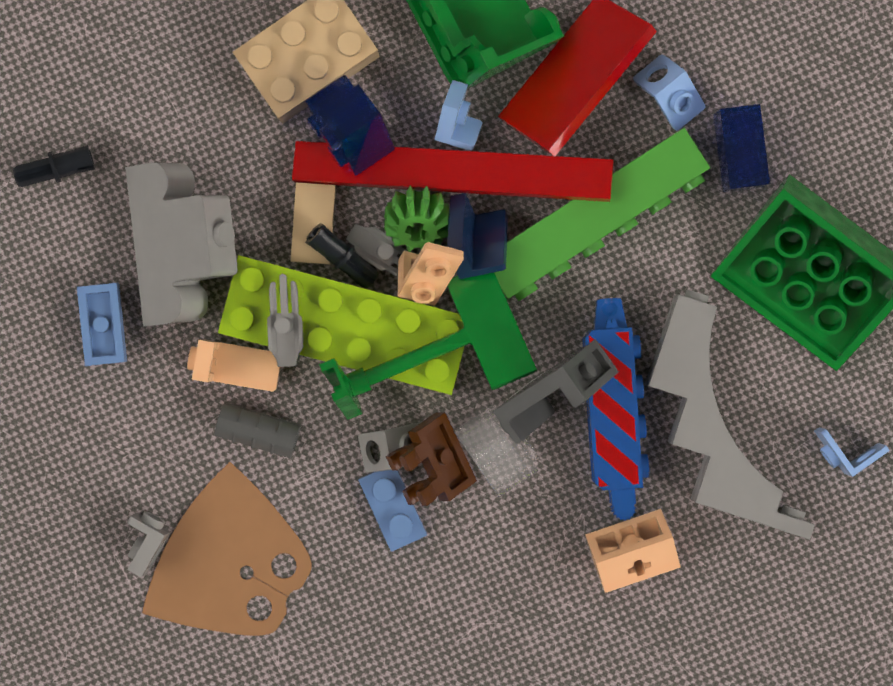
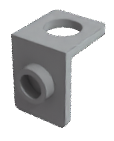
M421 422L359 434L358 439L365 472L392 470L386 456L398 448L410 445L412 441L408 431ZM372 441H375L379 446V462H376L371 455L370 446Z

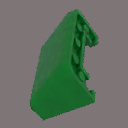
M406 0L449 83L451 84L452 80L468 84L467 88L555 44L564 37L558 18L554 13L544 7L530 10L526 0Z

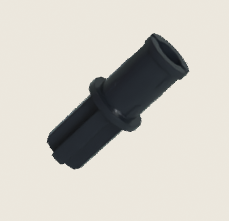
M85 145L54 154L52 151L48 152V158L14 167L13 175L18 187H25L55 179L59 183L61 178L95 170V165L89 146Z
M319 223L307 236L305 243L323 255L330 262L332 269H340L361 287H370L378 277V271L354 252V245L343 242L326 228L324 224Z

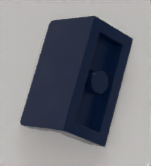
M466 193L450 196L447 247L464 252V260L456 273L459 279L503 271L506 269L507 213L504 209L475 215Z

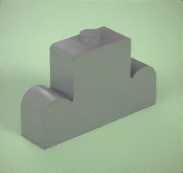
M150 162L125 167L143 327L197 321L206 314L208 308V296L203 286L200 285V281L233 276L238 270L230 199L227 195L191 196L195 188V179L191 169L184 163Z

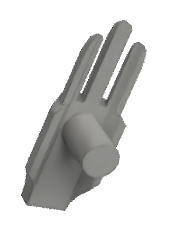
M355 224L346 238L349 243L354 245L355 252L379 270H387L398 277V269L391 266V264L398 265V253L402 254L403 251L407 250L401 246L394 247L392 237L386 236V233L376 227H362Z
M281 274L279 276L281 313H277L276 283L271 282L269 287L268 349L276 358L278 367L297 366L300 352L303 349L302 317L299 315L298 289L296 282L291 281L292 313H289L287 277L285 274Z

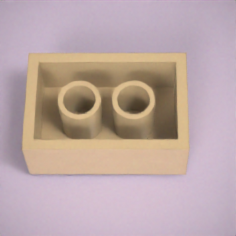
M307 0L233 51L239 63L282 124L380 57L378 49L344 0Z

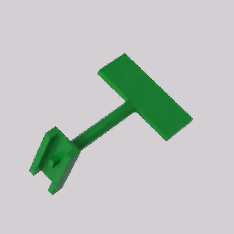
M495 273L459 279L456 276L448 284L447 287L464 324L463 329L365 371L362 367L345 375L335 358L319 364L322 373L335 391L331 394L333 401L346 419L349 420L362 414L358 395L372 390V385L468 344L474 347L492 391L537 372V368Z

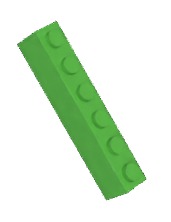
M685 127L613 173L611 202L572 200L508 241L506 269L494 272L505 298L509 299L515 296L518 302L538 290L534 282L548 274L551 280L555 279L571 268L568 260L581 252L584 258L589 257L605 246L601 239L609 233L615 231L618 237L638 225L635 217L646 209L653 215L672 203L668 195L680 187L686 194L706 181L702 173L710 169V166Z

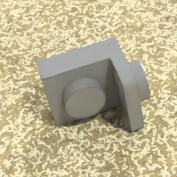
M144 511L143 515L135 513L127 521V524L146 534L145 538L141 536L137 538L128 553V557L133 560L127 570L139 577L149 573L171 534V531L163 527L165 524L164 520L147 511Z

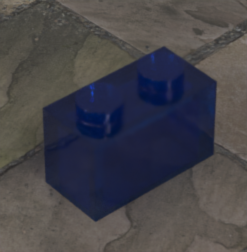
M760 104L719 109L713 114L723 193L763 188L769 185L770 177Z

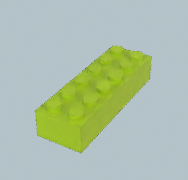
M238 255V270L232 277L218 333L268 346L269 287L271 282L276 283L277 313H281L279 282L281 274H285L287 277L289 313H292L291 281H295L297 285L299 315L302 317L303 349L300 352L302 356L325 362L335 358L340 366L355 370L363 367L365 371L463 329L464 324L460 315L455 312ZM465 346L389 379L452 395Z

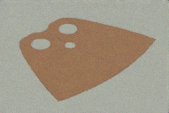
M229 462L200 492L173 531L154 571L142 613L185 626L247 636L271 634L277 630L287 614L286 600L294 590L300 589L309 576L312 562L303 543L276 508L238 468ZM279 554H289L296 561V571L289 578L277 577L272 571V561ZM246 565L250 566L254 572V577L247 580L240 576V569ZM255 596L266 597L272 605L270 616L263 621L252 619L247 612V604Z

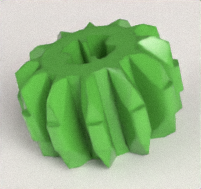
M410 185L406 194L396 191L392 202H387L384 212V229L386 236L392 237L394 247L405 244L408 252H411L414 248L422 249L427 242L441 245L443 238L448 237L449 204L444 203L441 192L430 195L427 186L420 192L415 191Z

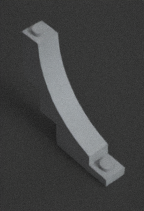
M686 290L685 296L680 294L674 295L645 385L682 397L668 442L704 454L690 499L695 503L810 540L815 524L804 520L806 515L804 511L783 505L781 512L777 511L783 491L768 481L751 465L737 447L719 412L710 373V340L717 307L707 304L709 296L691 290Z

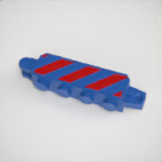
M605 298L596 300L594 330H589L582 338V347L596 339L619 371L586 401L591 479L602 490H608L609 503H611L609 507L613 515H616V518L620 520L624 519L626 521V519L630 520V517H634L633 514L636 513V507L634 506L636 504L635 488H643V478H649L648 455L641 454L640 438H646L647 436L645 414L638 415L637 399L644 398L642 374L636 375L635 359H641V342L639 335H633L632 327H627L621 298Z

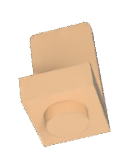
M430 242L424 244L419 254L403 251L398 259L397 297L435 306L464 260V252Z
M205 339L198 340V346H192L190 349L187 369L193 371L192 380L202 382L214 381L271 392L277 389L280 367L277 366L276 358L272 352L268 350Z

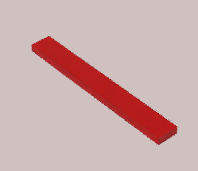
M296 141L292 180L294 183L408 190L410 185L414 190H423L427 186L429 191L611 202L614 161L613 159Z

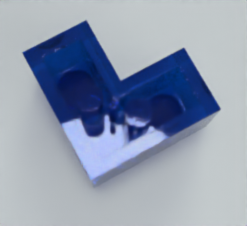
M343 75L305 101L312 114L307 118L309 125L319 139L324 138L329 146L327 148L340 167L347 164L355 176L395 150L381 113L358 84L354 87L346 75Z

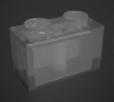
M492 403L455 428L454 433L500 498L537 473L539 470L534 462L540 458L527 439L516 444L510 435L502 429L498 418L493 413L496 407Z

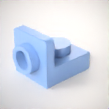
M452 80L442 106L434 140L472 151L480 133L482 121L467 116L471 105L470 102L464 101L468 84Z

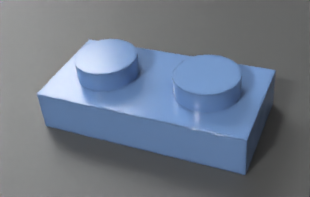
M119 283L77 287L85 366L127 362Z
M398 470L372 472L358 479L391 552L427 536L415 506L408 505L402 491L406 489V486Z

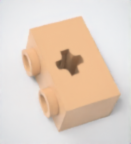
M661 509L585 534L605 593L680 568L674 539Z

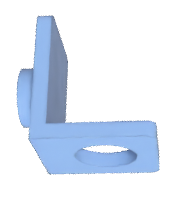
M663 54L659 55L633 77L634 82L654 97L669 124L676 131L680 130L705 109V104L687 72ZM668 69L667 74L661 80L656 82L648 81L651 74L655 71Z
M819 427L814 430L824 445L820 452L832 468L839 466L844 474L852 477L890 451L886 445L877 443L849 462L826 429Z

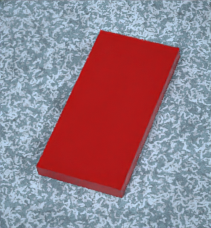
M592 0L498 117L506 125L555 157L657 31L652 24L610 0Z

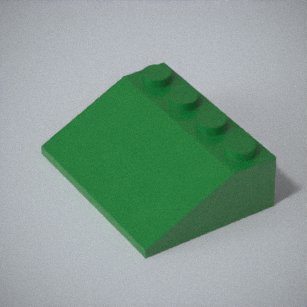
M790 174L766 201L710 276L835 371H838L893 310V251Z

